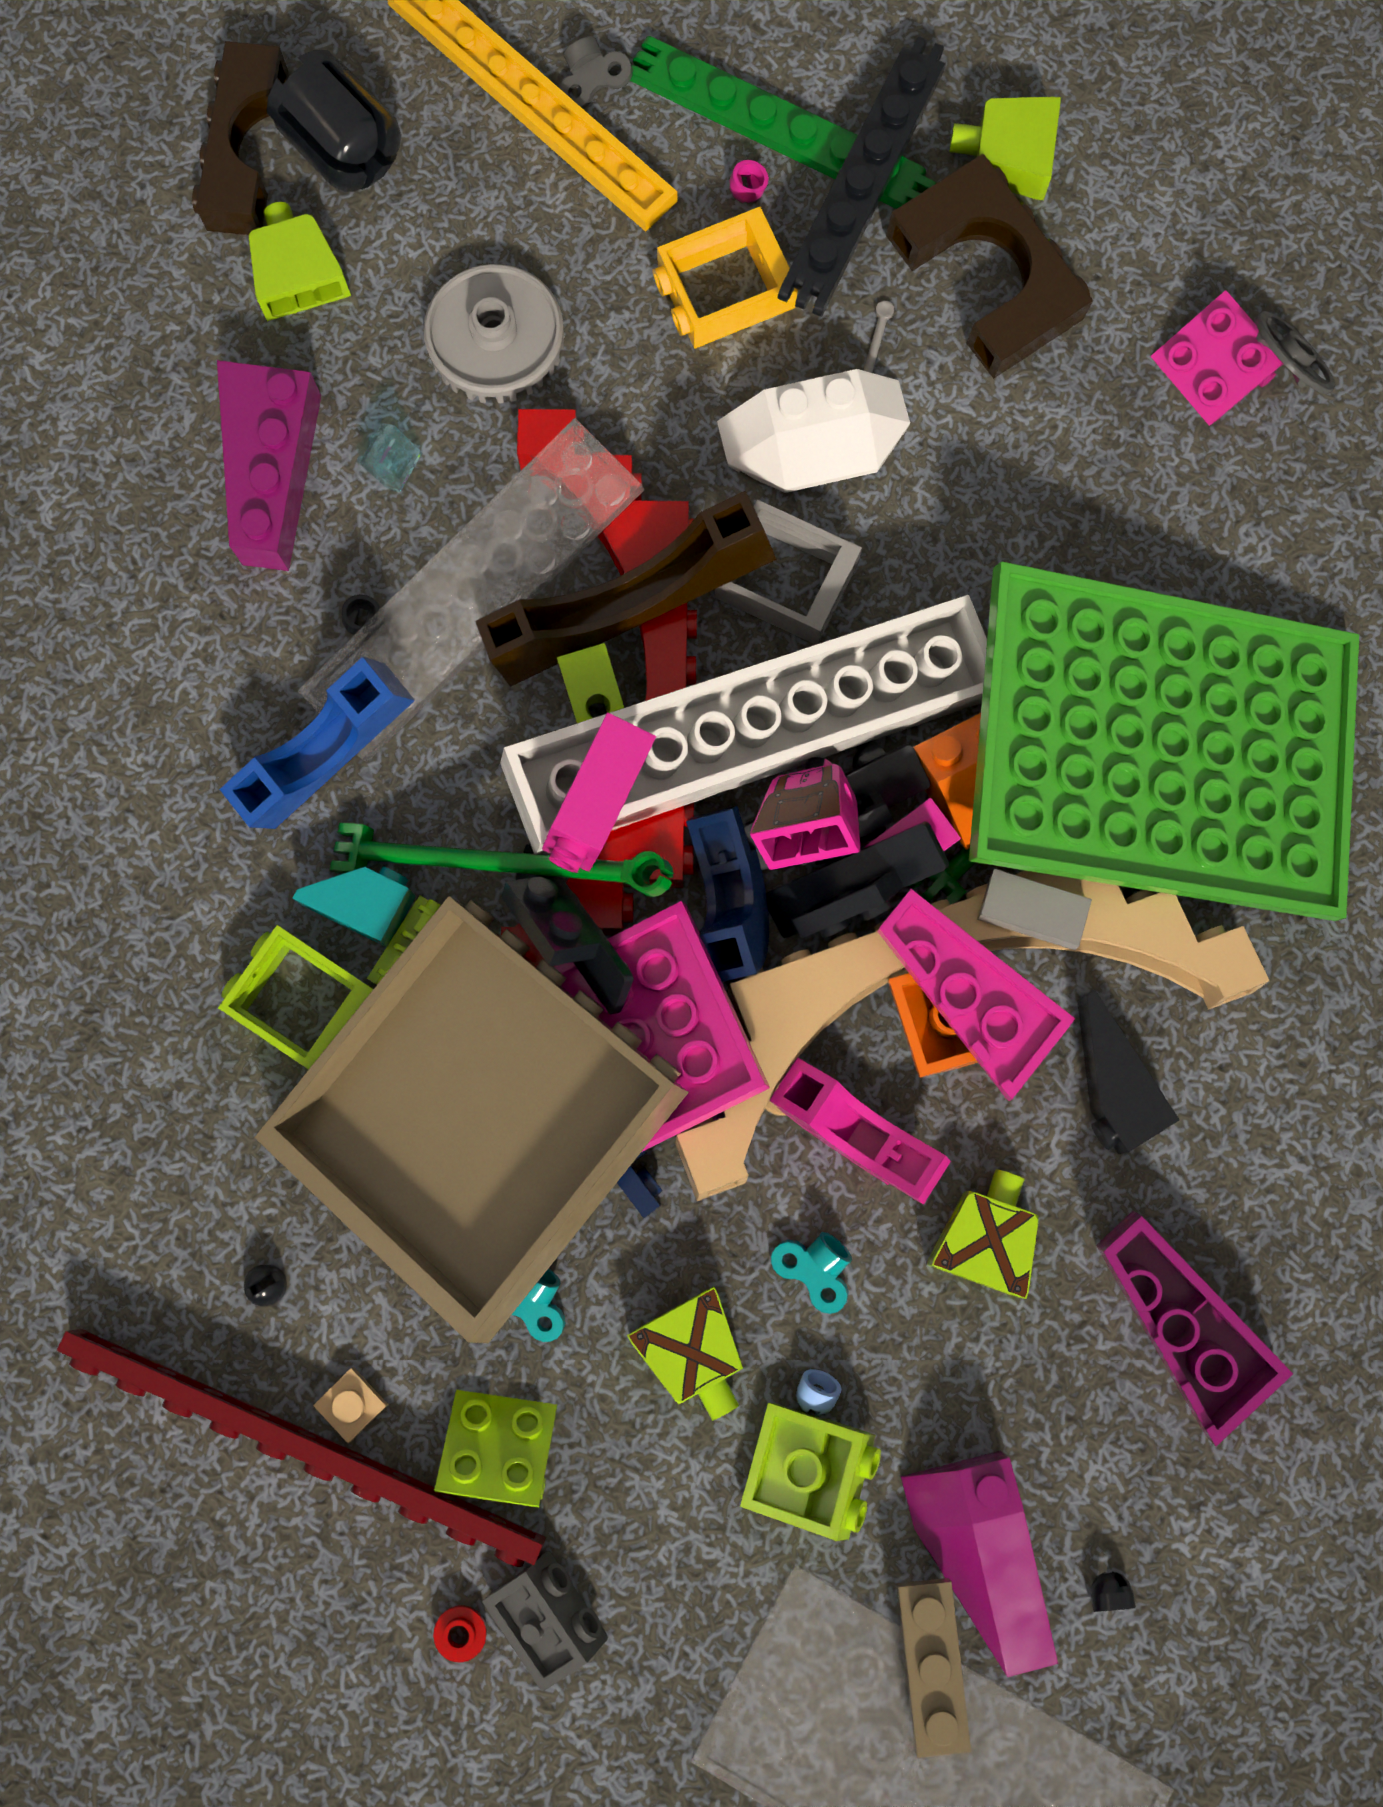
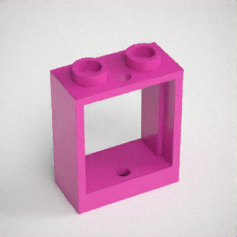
M607 712L542 847V850L551 854L549 860L552 863L574 873H577L579 868L587 872L591 870L657 736Z

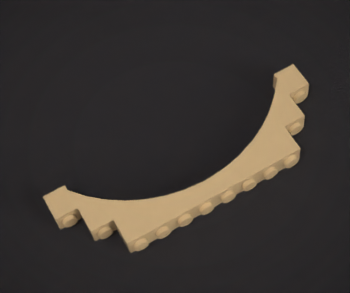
M1026 870L1016 874L1032 881L1092 899L1080 946L1076 950L977 920L987 884L969 891L966 894L967 899L950 905L949 901L945 899L931 904L989 951L1017 948H1050L1090 953L1129 963L1165 977L1201 996L1208 1010L1252 994L1269 982L1268 976L1244 926L1226 932L1223 925L1204 931L1195 937L1177 896L1172 894H1155L1154 891L1142 890L1125 899L1117 885ZM884 921L874 927L876 932L859 938L856 933L839 936L828 943L829 949L812 955L809 949L794 952L781 960V966L765 972L762 967L757 974L736 978L735 982L729 985L727 995L770 1088L719 1113L720 1119L713 1121L711 1117L676 1136L675 1145L697 1201L746 1183L749 1175L744 1165V1160L755 1128L773 1092L797 1057L803 1053L827 1026L852 1005L887 984L888 979L909 973L877 932Z

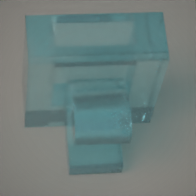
M382 423L377 433L369 437L368 440L371 443L365 454L358 457L357 462L384 487L395 492H401L422 452L395 425Z

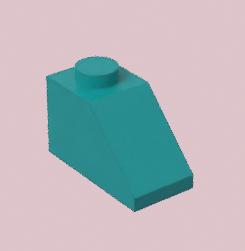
M382 866L379 873L362 867L296 890L293 899L301 906L387 947L402 924L416 896L406 887L409 881L406 877Z

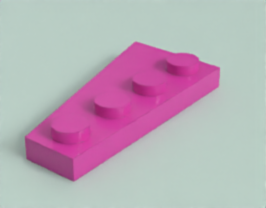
M910 889L877 931L1008 1101L1015 1097L1075 1020L1072 1015L912 889Z

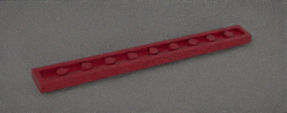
M86 1330L65 1331L56 1350L71 1357L69 1365L76 1370L98 1376L100 1371L118 1378L115 1385L125 1392L144 1397L146 1392L165 1399L162 1404L163 1408L183 1417L190 1418L194 1412L211 1420L209 1428L223 1436L237 1439L242 1434L258 1441L256 1449L265 1455L280 1460H285L286 1456L289 1455L305 1462L303 1470L316 1478L332 1481L333 1477L336 1476L353 1484L350 1491L363 1499L378 1503L381 1497L400 1505L399 1514L412 1521L427 1524L428 1520L432 1519L448 1527L446 1534L456 1541L474 1546L478 1540L496 1548L494 1556L510 1565L523 1567L524 1562L535 1565L547 1538L452 1494L435 1492L434 1486Z

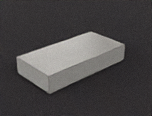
M993 869L977 920L1076 950L1080 946L1092 899Z

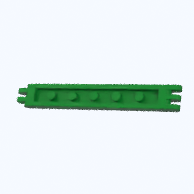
M647 36L641 45L643 51H638L633 58L634 65H632L633 74L631 82L836 179L858 136L857 134L654 37ZM902 156L880 201L898 209L935 185L936 182L925 177L927 172L923 166Z

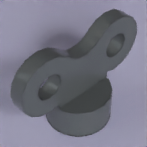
M583 37L570 44L564 51L563 55L572 75L562 80L559 88L569 97L573 88H581V95L578 98L571 99L584 109L589 106L594 94L599 89H620L626 86L632 78V64L628 57L621 52L613 51L604 56L595 37ZM620 65L621 72L616 76L610 75L611 67Z

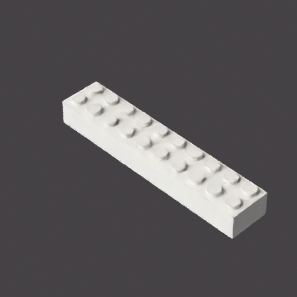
M966 595L611 712L610 714L657 736L612 830L801 766L810 758H824L981 704L987 638L970 596ZM606 714L504 747L500 764L534 854L542 855L548 853L542 850L549 830Z

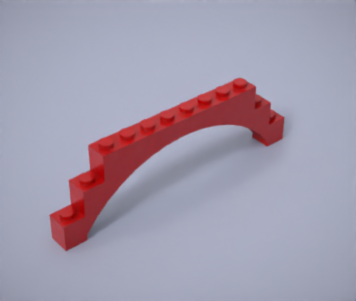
M518 409L517 456L521 472H535L575 508L607 549L620 575L640 566L665 549L695 519L689 518V501H642V473H633L632 455H587L586 428L578 427L576 410ZM687 602L639 625L645 652L646 701L686 688V685H696V656H687V639H697V610H688ZM694 802L612 830L597 859L624 861V859L632 860L637 854L644 851L655 852L668 860L674 874L672 878H668L661 874L660 869L655 870L650 876V885L660 875L672 881L670 888H683L684 875H693L694 846L684 845V827H688L686 821L694 817ZM569 878L566 881V884L577 895L580 903L596 925L601 928L604 935H616L624 931V923H633L634 893H625V887H632L625 882ZM517 924L515 927H501V935L508 929L530 947L525 956L533 963L538 965L544 959L520 924Z

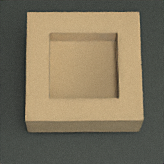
M353 1367L313 1406L347 1443H350L389 1404Z

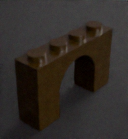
M984 154L973 159L891 213L886 237L912 271L954 244L968 240H982L993 243L1004 249L1016 262L1022 278V290L1014 298L974 323L966 343L993 379L1081 322L1093 302L1085 281L1078 275L1074 276L1063 261L1058 245L1052 239L1045 237L1036 225L1031 209L1027 204L1018 201L1009 189L1007 179L1002 170L997 166H992Z

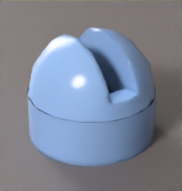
M809 1369L802 1375L797 1387L796 1398L802 1411L807 1413L812 1409L815 1416H821L829 1413L835 1406L842 1389L839 1382L830 1374L821 1370ZM815 1384L820 1385V1386L823 1387V1389H820V1388H818V1387H816V1386H814V1385H815Z

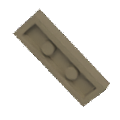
M949 1578L896 1583L917 1758L970 1753L971 1744L952 1582Z

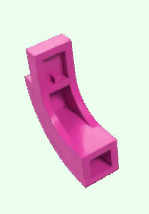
M798 1057L769 1100L780 1111L824 1144L887 1185H892L923 1205L951 1162L946 1155L893 1125L850 1094L839 1081Z

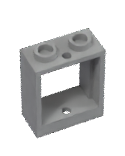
M757 499L754 509L767 535L832 564L807 616L735 584L737 579L716 588L715 598L817 645L858 566L862 547Z

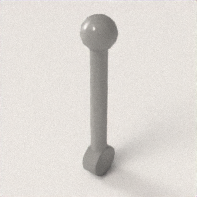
M881 301L876 306L878 320L863 371L873 372L886 322L894 314V306L889 301Z

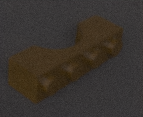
M225 41L222 60L216 61L214 70L215 85L217 87L215 101L209 102L207 109V122L210 129L207 143L203 142L200 148L201 181L200 184L194 186L192 193L194 212L199 214L207 231L249 235L252 230L263 227V212L266 208L268 194L259 172L247 166L239 159V149L244 136L250 128L262 119L269 117L267 114L268 96L276 79L282 84L288 79L289 71L280 46Z

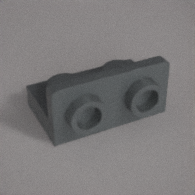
M550 1551L541 1554L535 1565L530 1564L526 1569L496 1588L482 1600V1603L542 1692L587 1664L608 1639L601 1627L598 1616L587 1607L571 1583L568 1572L556 1561Z

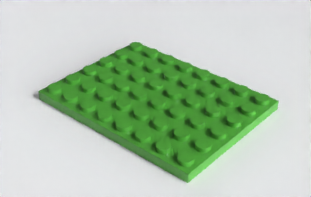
M1001 561L993 568L969 861L1331 921L1346 919L1359 634Z

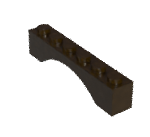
M745 490L701 511L687 529L665 549L645 563L617 578L567 595L542 599H519L475 622L490 661L511 687L557 665V657L608 641L777 559Z

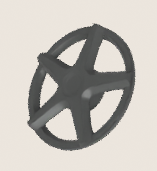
M1260 312L1255 318L1259 330L1256 337L1257 341L1274 352L1292 372L1300 388L1309 386L1322 394H1330L1334 390L1335 381L1329 368L1316 350L1286 321L1271 312ZM1275 324L1284 329L1288 334L1283 337ZM1315 361L1325 379L1321 378L1309 365Z

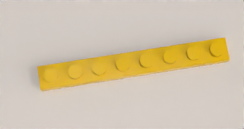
M387 0L388 5L645 232L678 202L677 191L459 0Z

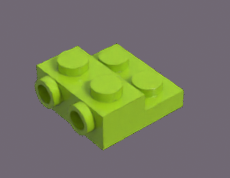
M768 1403L740 1507L835 1541L848 1540L851 1531L856 1533L860 1531L866 1517L867 1502L861 1500L860 1495L865 1478L872 1480L880 1463L881 1450L873 1446L876 1434L830 1419L812 1416L776 1403Z

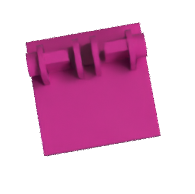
M1227 290L1220 294L1150 356L1209 426L1221 418L1258 385L1261 388L1267 385L1276 376L1275 371L1283 365L1271 349L1257 341L1256 337L1259 333L1257 325Z

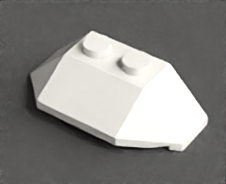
M854 369L764 389L719 419L717 425L729 467L787 493L878 472L901 436L906 432L910 425V420L899 380Z

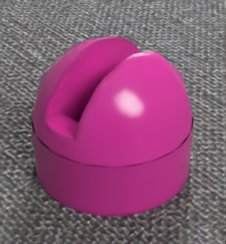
M740 161L734 167L730 177L729 189L732 196L742 203L756 202L763 195L768 185V173L756 161ZM742 177H747L748 188L743 186Z

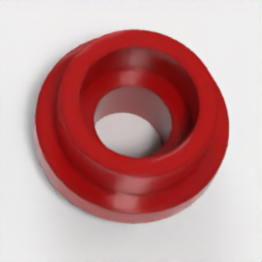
M465 1605L453 1606L443 1612L437 1620L433 1632L434 1643L438 1652L447 1660L452 1662L469 1661L480 1653L486 1642V1623L481 1614L474 1608ZM455 1626L466 1628L469 1633V1640L464 1644L455 1643L450 1635L451 1628Z

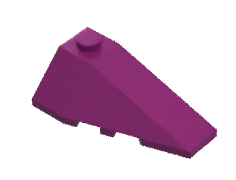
M997 1451L901 1476L914 1530L943 1576L951 1580L952 1590L1006 1676L1011 1677L1058 1664L1026 1517L1010 1457L1002 1451Z

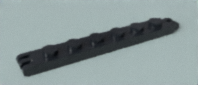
M918 36L912 49L905 46L902 47L780 287L777 299L787 303L794 288H796L800 292L795 306L804 310L811 296H815L817 299L812 313L820 317L823 316L942 77L946 63L940 61L944 50L943 45L935 43L929 56L923 54L928 39Z

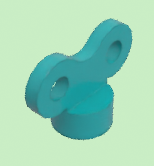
M821 1232L807 1249L802 1243L790 1239L782 1241L775 1247L771 1255L773 1269L783 1278L802 1281L807 1286L811 1303L816 1309L822 1313L831 1314L840 1311L848 1300L849 1291L846 1283L838 1276L852 1261V1256L837 1238L829 1233ZM786 1253L795 1255L797 1264L793 1266L786 1264L784 1255ZM827 1287L833 1289L836 1293V1298L833 1300L825 1299L822 1295V1290Z
M550 1269L544 1273L512 1313V1315L524 1321L531 1336L542 1342H551L557 1339L563 1332L566 1324L562 1310L556 1305L551 1304L561 1281ZM546 1316L551 1319L552 1327H542L539 1320L540 1317Z

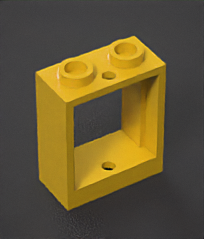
M760 206L657 247L658 267L653 269L656 286L662 297L670 295L675 308L671 309L675 327L680 336L688 334L694 349L796 308L795 302L798 292L796 288H794L787 303L777 299L780 287L790 267ZM747 246L768 291L698 318L678 274Z

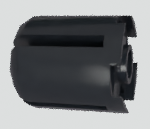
M313 50L300 55L298 59L303 65L294 71L284 84L278 79L274 82L268 96L267 114L274 120L277 130L331 186L344 192H355L368 188L385 176L396 159L402 136L396 118L330 51Z

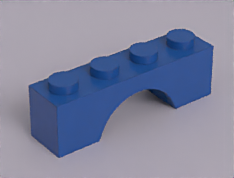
M361 657L326 690L327 701L323 709L303 731L282 746L268 753L255 756L219 789L249 828L276 829L415 701L385 663Z

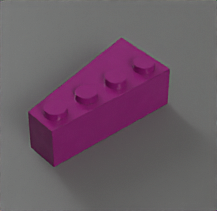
M217 360L229 546L242 565L289 571L320 407V391L311 372Z
M1132 1211L1096 1245L1204 1434L1215 1446L1220 1444L1293 1375L1285 1364L1140 1214Z

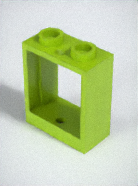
M276 925L271 933L265 932L256 941L251 950L253 959L242 974L236 973L227 982L221 994L224 1000L218 1009L309 1070L373 989ZM290 949L351 989V992L309 1052L247 1011Z

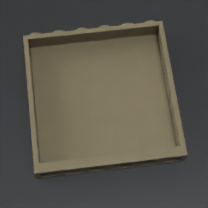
M448 896L254 1138L467 1342L489 1344L689 1092L676 1082L681 1072L657 1053L650 1060L637 1049L642 1040L618 1021L611 1028L599 1018L604 1008L581 990L573 996L561 985L567 978L555 967H549L544 959L536 965L527 958L525 954L529 951L530 947L508 929L500 935L489 925L494 920V917L471 899L464 906Z

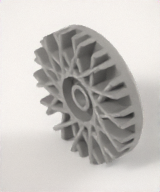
M486 264L466 269L450 278L439 288L426 311L424 340L433 368L436 373L439 372L441 374L442 380L446 385L451 384L454 392L458 393V390L461 389L466 392L467 398L470 400H474L478 396L481 403H486L485 397H496L498 403H504L505 396H508L511 402L516 401V393L526 390L528 395L532 394V386L539 389L543 386V377L547 373L551 376L553 375L554 366H558L560 363L561 349L564 350L563 319L555 296L539 278L518 267L504 264Z

